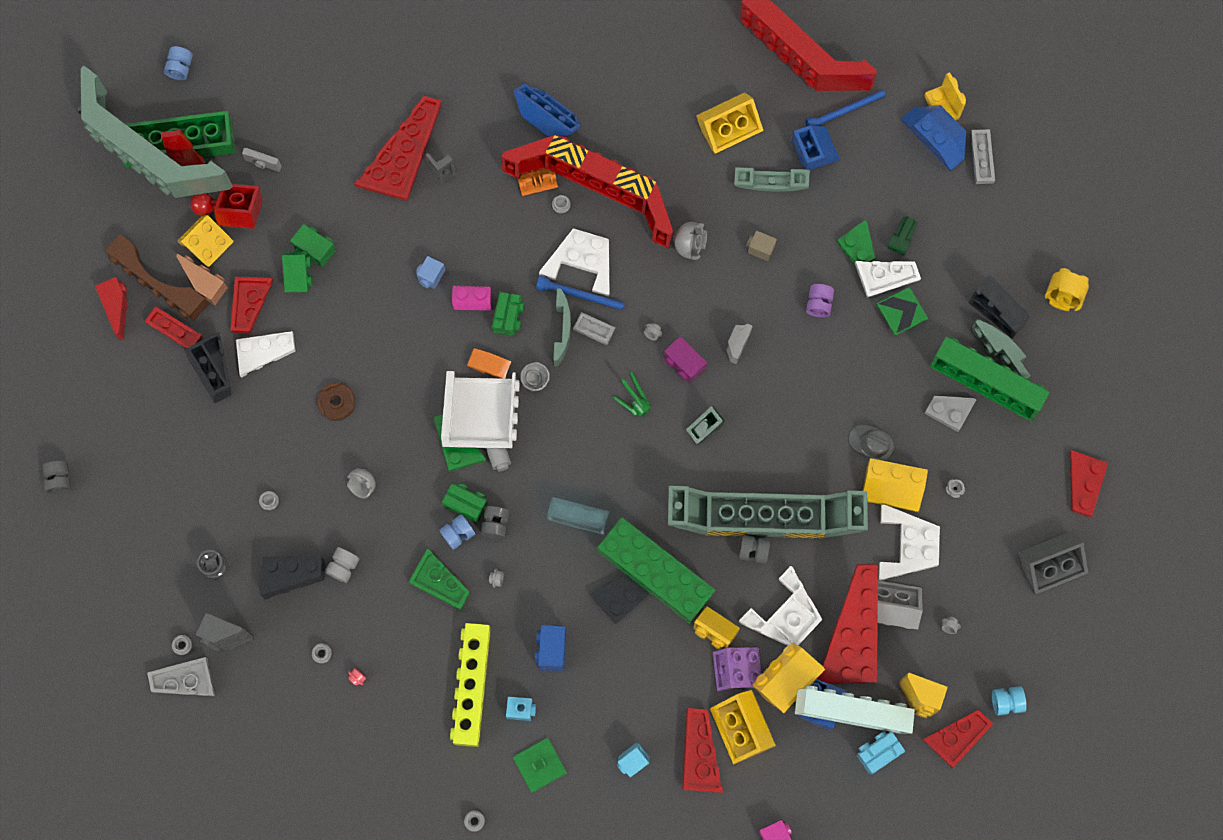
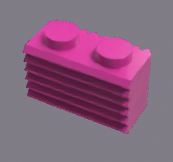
M454 285L452 293L454 310L491 311V288L489 286L464 287L462 285L460 287L458 285L456 287Z

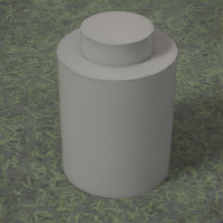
M486 448L494 470L501 472L509 468L508 466L511 464L506 448Z

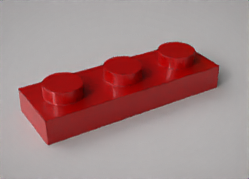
M156 306L144 321L147 325L184 348L200 342L203 338L201 334Z

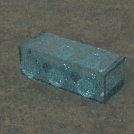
M552 497L547 517L549 521L604 535L609 519V511Z

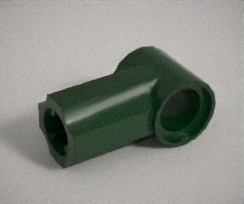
M903 216L887 249L904 256L918 222L911 217Z

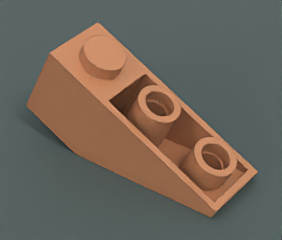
M177 254L176 257L196 292L215 306L228 288L224 282L225 279L218 274L212 275L209 273L210 270L203 265L197 266L190 257L186 255L182 257Z

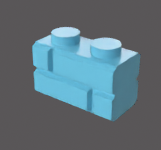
M883 731L875 737L876 742L871 745L867 742L858 748L860 753L857 754V757L869 775H872L905 752L892 731L887 734Z

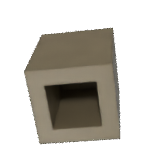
M756 231L754 236L750 235L746 246L749 247L748 253L769 262L777 239Z

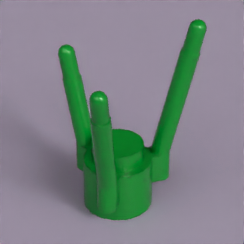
M630 372V376L641 397L638 398L629 384L622 379L621 382L635 399L632 403L633 408L617 396H614L613 399L628 409L634 416L638 414L639 417H642L652 408L650 406L651 403L646 398L633 372Z

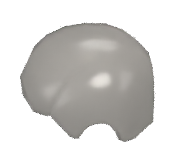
M539 362L530 363L521 371V383L530 391H540L549 382V371L545 365Z
M356 468L347 477L348 479L350 478L347 487L359 498L365 499L369 497L375 489L376 482L374 476L366 469Z

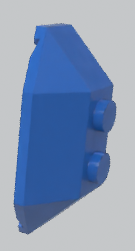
M526 83L514 89V95L521 116L548 137L553 135L559 137L567 136L581 128L576 115L547 92L530 87Z
M941 105L914 107L901 118V121L950 172L964 160L966 130Z

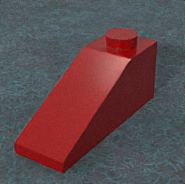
M115 277L95 287L115 335L119 340H123L128 302L125 293L128 290L125 283L120 282Z

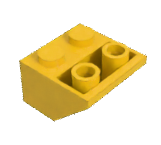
M707 606L696 619L693 627L696 630L695 634L702 639L708 638L712 641L711 645L718 650L728 648L740 630L738 626Z

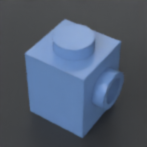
M427 256L424 263H421L416 270L419 284L425 288L431 287L435 289L446 270L443 263Z

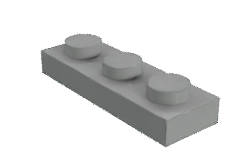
M990 129L971 130L975 184H993L995 182Z

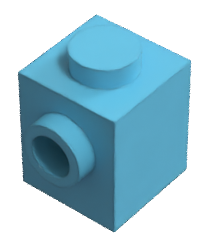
M508 697L506 718L531 721V716H535L536 704H533V700L529 698Z
M636 742L618 756L619 764L617 765L623 774L627 773L629 777H632L649 764L650 757L641 745Z

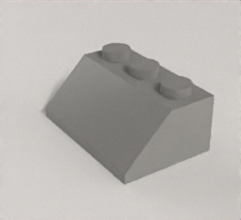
M878 580L877 623L900 626L906 629H918L923 611L922 588Z

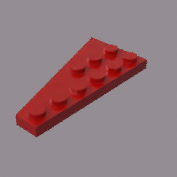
M423 96L411 111V115L400 125V129L395 135H392L376 155L373 163L365 169L362 177L354 183L355 187L408 201L442 105L441 100Z

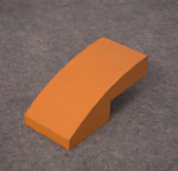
M474 348L467 366L481 373L486 372L499 379H505L511 361Z

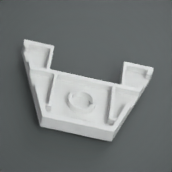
M572 229L540 270L539 276H546L547 279L555 281L561 264L569 265L598 274L592 292L609 297V239Z
M881 505L880 523L901 525L899 563L879 562L878 580L882 581L902 576L903 574L937 567L939 565L940 526L887 505Z
M790 566L779 578V581L793 594L766 622L751 608L739 620L740 624L787 646L792 642L799 645L822 621L812 600L803 588V584L798 579L795 570Z

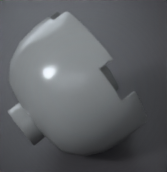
M687 222L682 224L674 233L673 242L681 256L693 260L701 257L699 255L700 250L705 249L707 242V231L703 230L704 224Z

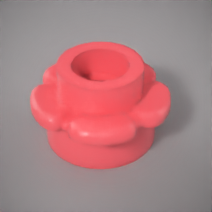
M354 668L351 672H348L350 675L348 679L354 685L364 684L363 682L366 680V677L358 669Z

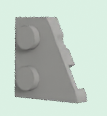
M934 396L924 414L959 432L976 399Z

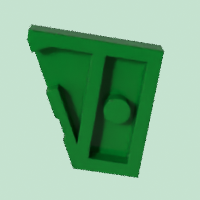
M866 220L843 235L836 242L854 265L856 261L872 262L875 259Z

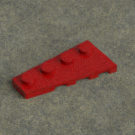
M686 709L682 790L723 793L719 777V767H717L715 756L716 751L712 740L713 735L708 710Z

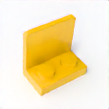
M950 72L945 75L942 86L924 94L929 106L941 105L955 120L960 118L966 104V98L963 93H960L958 82L955 77H952Z
M208 215L201 216L177 240L182 246L187 247L206 267H209L233 243V240Z

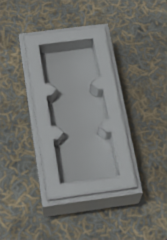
M244 148L242 155L245 161L254 163L255 166L261 169L266 167L280 172L282 166L278 158Z
M581 312L573 330L604 345H608L615 327Z

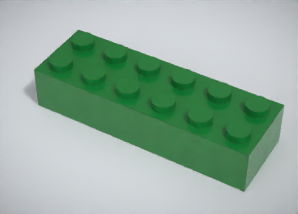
M228 111L126 124L165 155H167L162 140V132L177 130L183 132L192 143L193 149L198 154L200 153L203 158L235 154L233 120ZM129 162L123 163L126 168L132 166Z
M945 338L930 365L932 369L1031 422L1040 412L1050 393L1043 385L1034 384L1026 376L1013 373L1009 367L1005 365L1000 366L992 358L978 354L974 348L961 345L955 338Z
M624 518L618 521L597 547V552L689 624L692 623L715 593L713 587Z

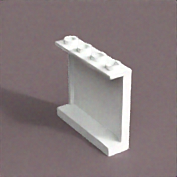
M447 371L441 433L443 447L512 448L513 441L517 439V429H514V424L518 422V413H515V408H518L519 397L516 396V391L519 392L520 381L516 380V373L513 372L512 379L455 378L454 371Z

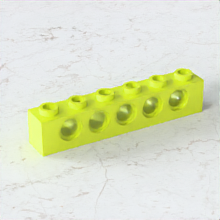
M466 623L465 629L462 628L461 640H464L463 648L459 649V660H462L461 668L457 669V680H460L459 688H455L454 699L458 701L457 708H453L452 720H455V728H451L450 740H453L454 745L479 747L491 631L490 625ZM472 641L480 643L476 650H471L469 644ZM471 660H475L478 663L477 667L473 670L467 668V664ZM468 680H474L476 683L475 687L471 690L465 688V683ZM466 700L473 701V707L469 710L463 708V703ZM464 720L471 721V727L468 730L461 729V723Z

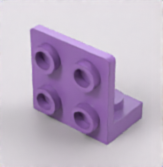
M724 648L713 652L717 692L734 688H754L752 684L762 674L758 648Z

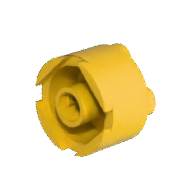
M1061 268L1059 272L1052 275L1045 298L1047 299L1048 297L1050 300L1049 304L1057 309L1069 311L1070 308H1075V311H1078L1082 308L1089 289V279L1086 276L1072 273L1069 269Z

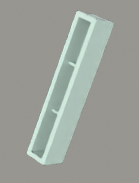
M806 686L805 689L797 691L795 714L888 732L892 731L893 733L911 734L913 732L915 709L907 708V704L903 703L890 705V701L887 700L874 702L871 697L860 696L859 699L854 698V694L851 693L838 695L835 690L824 689V692L818 691V687Z

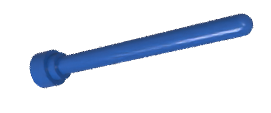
M884 90L878 91L818 118L809 117L805 119L806 127L810 125L821 126L825 122L885 97L886 92Z
M540 275L538 278L537 290L548 291L550 289L557 291V288H561L564 294L620 310L625 307L623 302L550 282V279H547L546 276Z

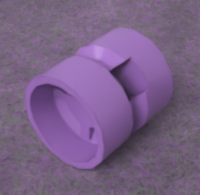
M824 284L811 285L809 291L810 300H808L806 312L815 317H829L832 307L830 302L833 301L834 289Z

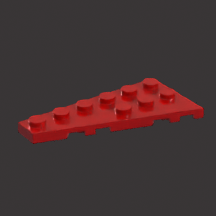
M857 564L846 599H844L842 605L843 608L835 625L826 657H824L822 663L825 670L817 677L818 680L825 683L877 682L878 564Z

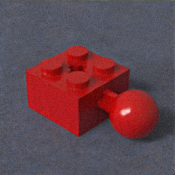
M232 184L233 186L230 190L220 191L217 200H213L208 193L197 194L191 198L190 207L192 211L199 216H205L214 210L218 226L253 229L255 228L263 202L259 186Z

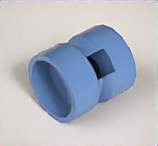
M171 47L167 56L169 61L166 62L164 67V74L175 80H186L189 72L188 66L191 65L193 54L182 47Z
M462 514L454 518L451 525L447 523L439 529L452 550L462 545V540L467 541L476 535Z

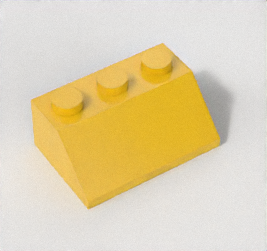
M745 92L696 115L701 131L715 154L764 131L754 100Z
M870 458L863 485V491H867V502L919 512L928 470Z
M792 642L776 660L771 662L765 672L757 677L752 686L766 701L785 713L797 700V691L810 686L825 668L803 648Z
M908 673L899 681V686L910 708L915 709L917 716L927 718V716L931 717L940 711L948 687Z
M752 690L736 694L710 708L733 764L776 746Z

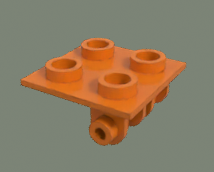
M548 169L521 175L518 179L522 196L558 188L555 172Z

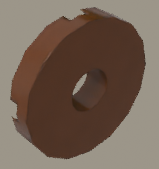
M337 382L323 387L317 397V406L321 414L327 419L334 421L343 420L350 416L356 403L351 389ZM335 397L341 398V403L338 406L331 405V401Z

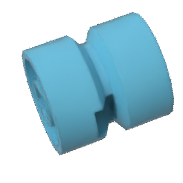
M1016 686L1010 687L1008 691L1004 688L992 690V704L995 714L999 716L1009 714L1010 711L1013 713L1025 712L1026 698L1023 688Z

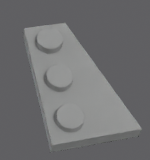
M206 657L147 673L152 693L215 696Z

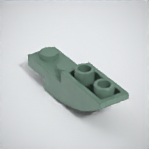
M981 320L974 322L972 332L983 343L985 352L993 358L1000 355L1003 365L1008 366L1013 373L1024 375L1029 379L1031 375L1022 364L1026 355L1013 340Z

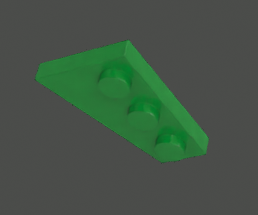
M443 414L434 417L441 445ZM442 445L449 472L486 462V459L477 447H443Z
M427 548L409 584L461 610L470 592Z

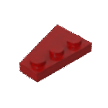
M181 130L162 132V140L168 157L181 167L206 164L201 154H198L193 149L192 143Z
M235 277L230 329L232 333H251L272 286L273 278Z
M1071 450L1069 452L1072 485L1071 511L1091 518L1108 463Z
M977 710L924 738L923 741L951 768H954L993 723Z

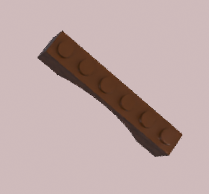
M121 234L105 250L109 255V261L116 266L120 264L123 267L122 270L129 276L133 274L137 277L136 281L143 287L149 286L151 288L150 292L158 298L162 296L165 299L164 302L172 309L174 307L178 308V313L185 319L191 318L195 321L209 305L206 299L191 287L170 286L161 283L149 275L142 265L138 249Z

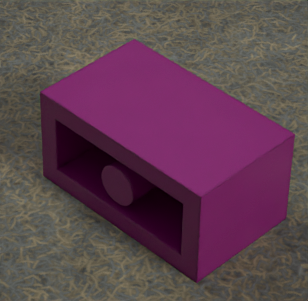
M681 336L664 351L665 363L671 368L674 367L678 371L679 377L684 381L687 380L689 383L707 368V362Z

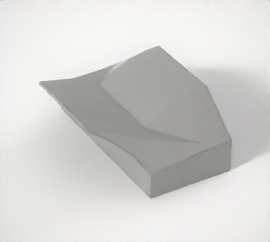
M735 325L728 340L729 346L726 350L729 362L737 364L751 334L752 325Z

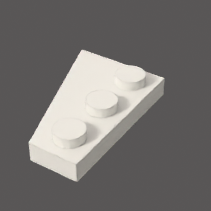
M855 262L867 298L921 280L915 262Z
M291 331L237 339L240 377L246 376L247 373L255 369L258 370L267 363L277 361L295 352L294 333Z

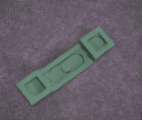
M735 167L734 186L771 192L804 190L809 188L810 170L791 169V172L754 171V168Z
M557 288L556 309L557 312L563 313L562 343L554 342V366H559L563 360L571 336L570 310L561 288Z

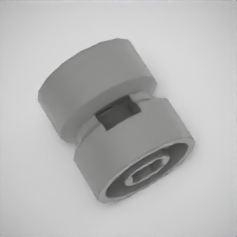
M337 547L332 556L334 562H330L324 572L343 583H347L351 577L350 569H355L360 559L354 554Z

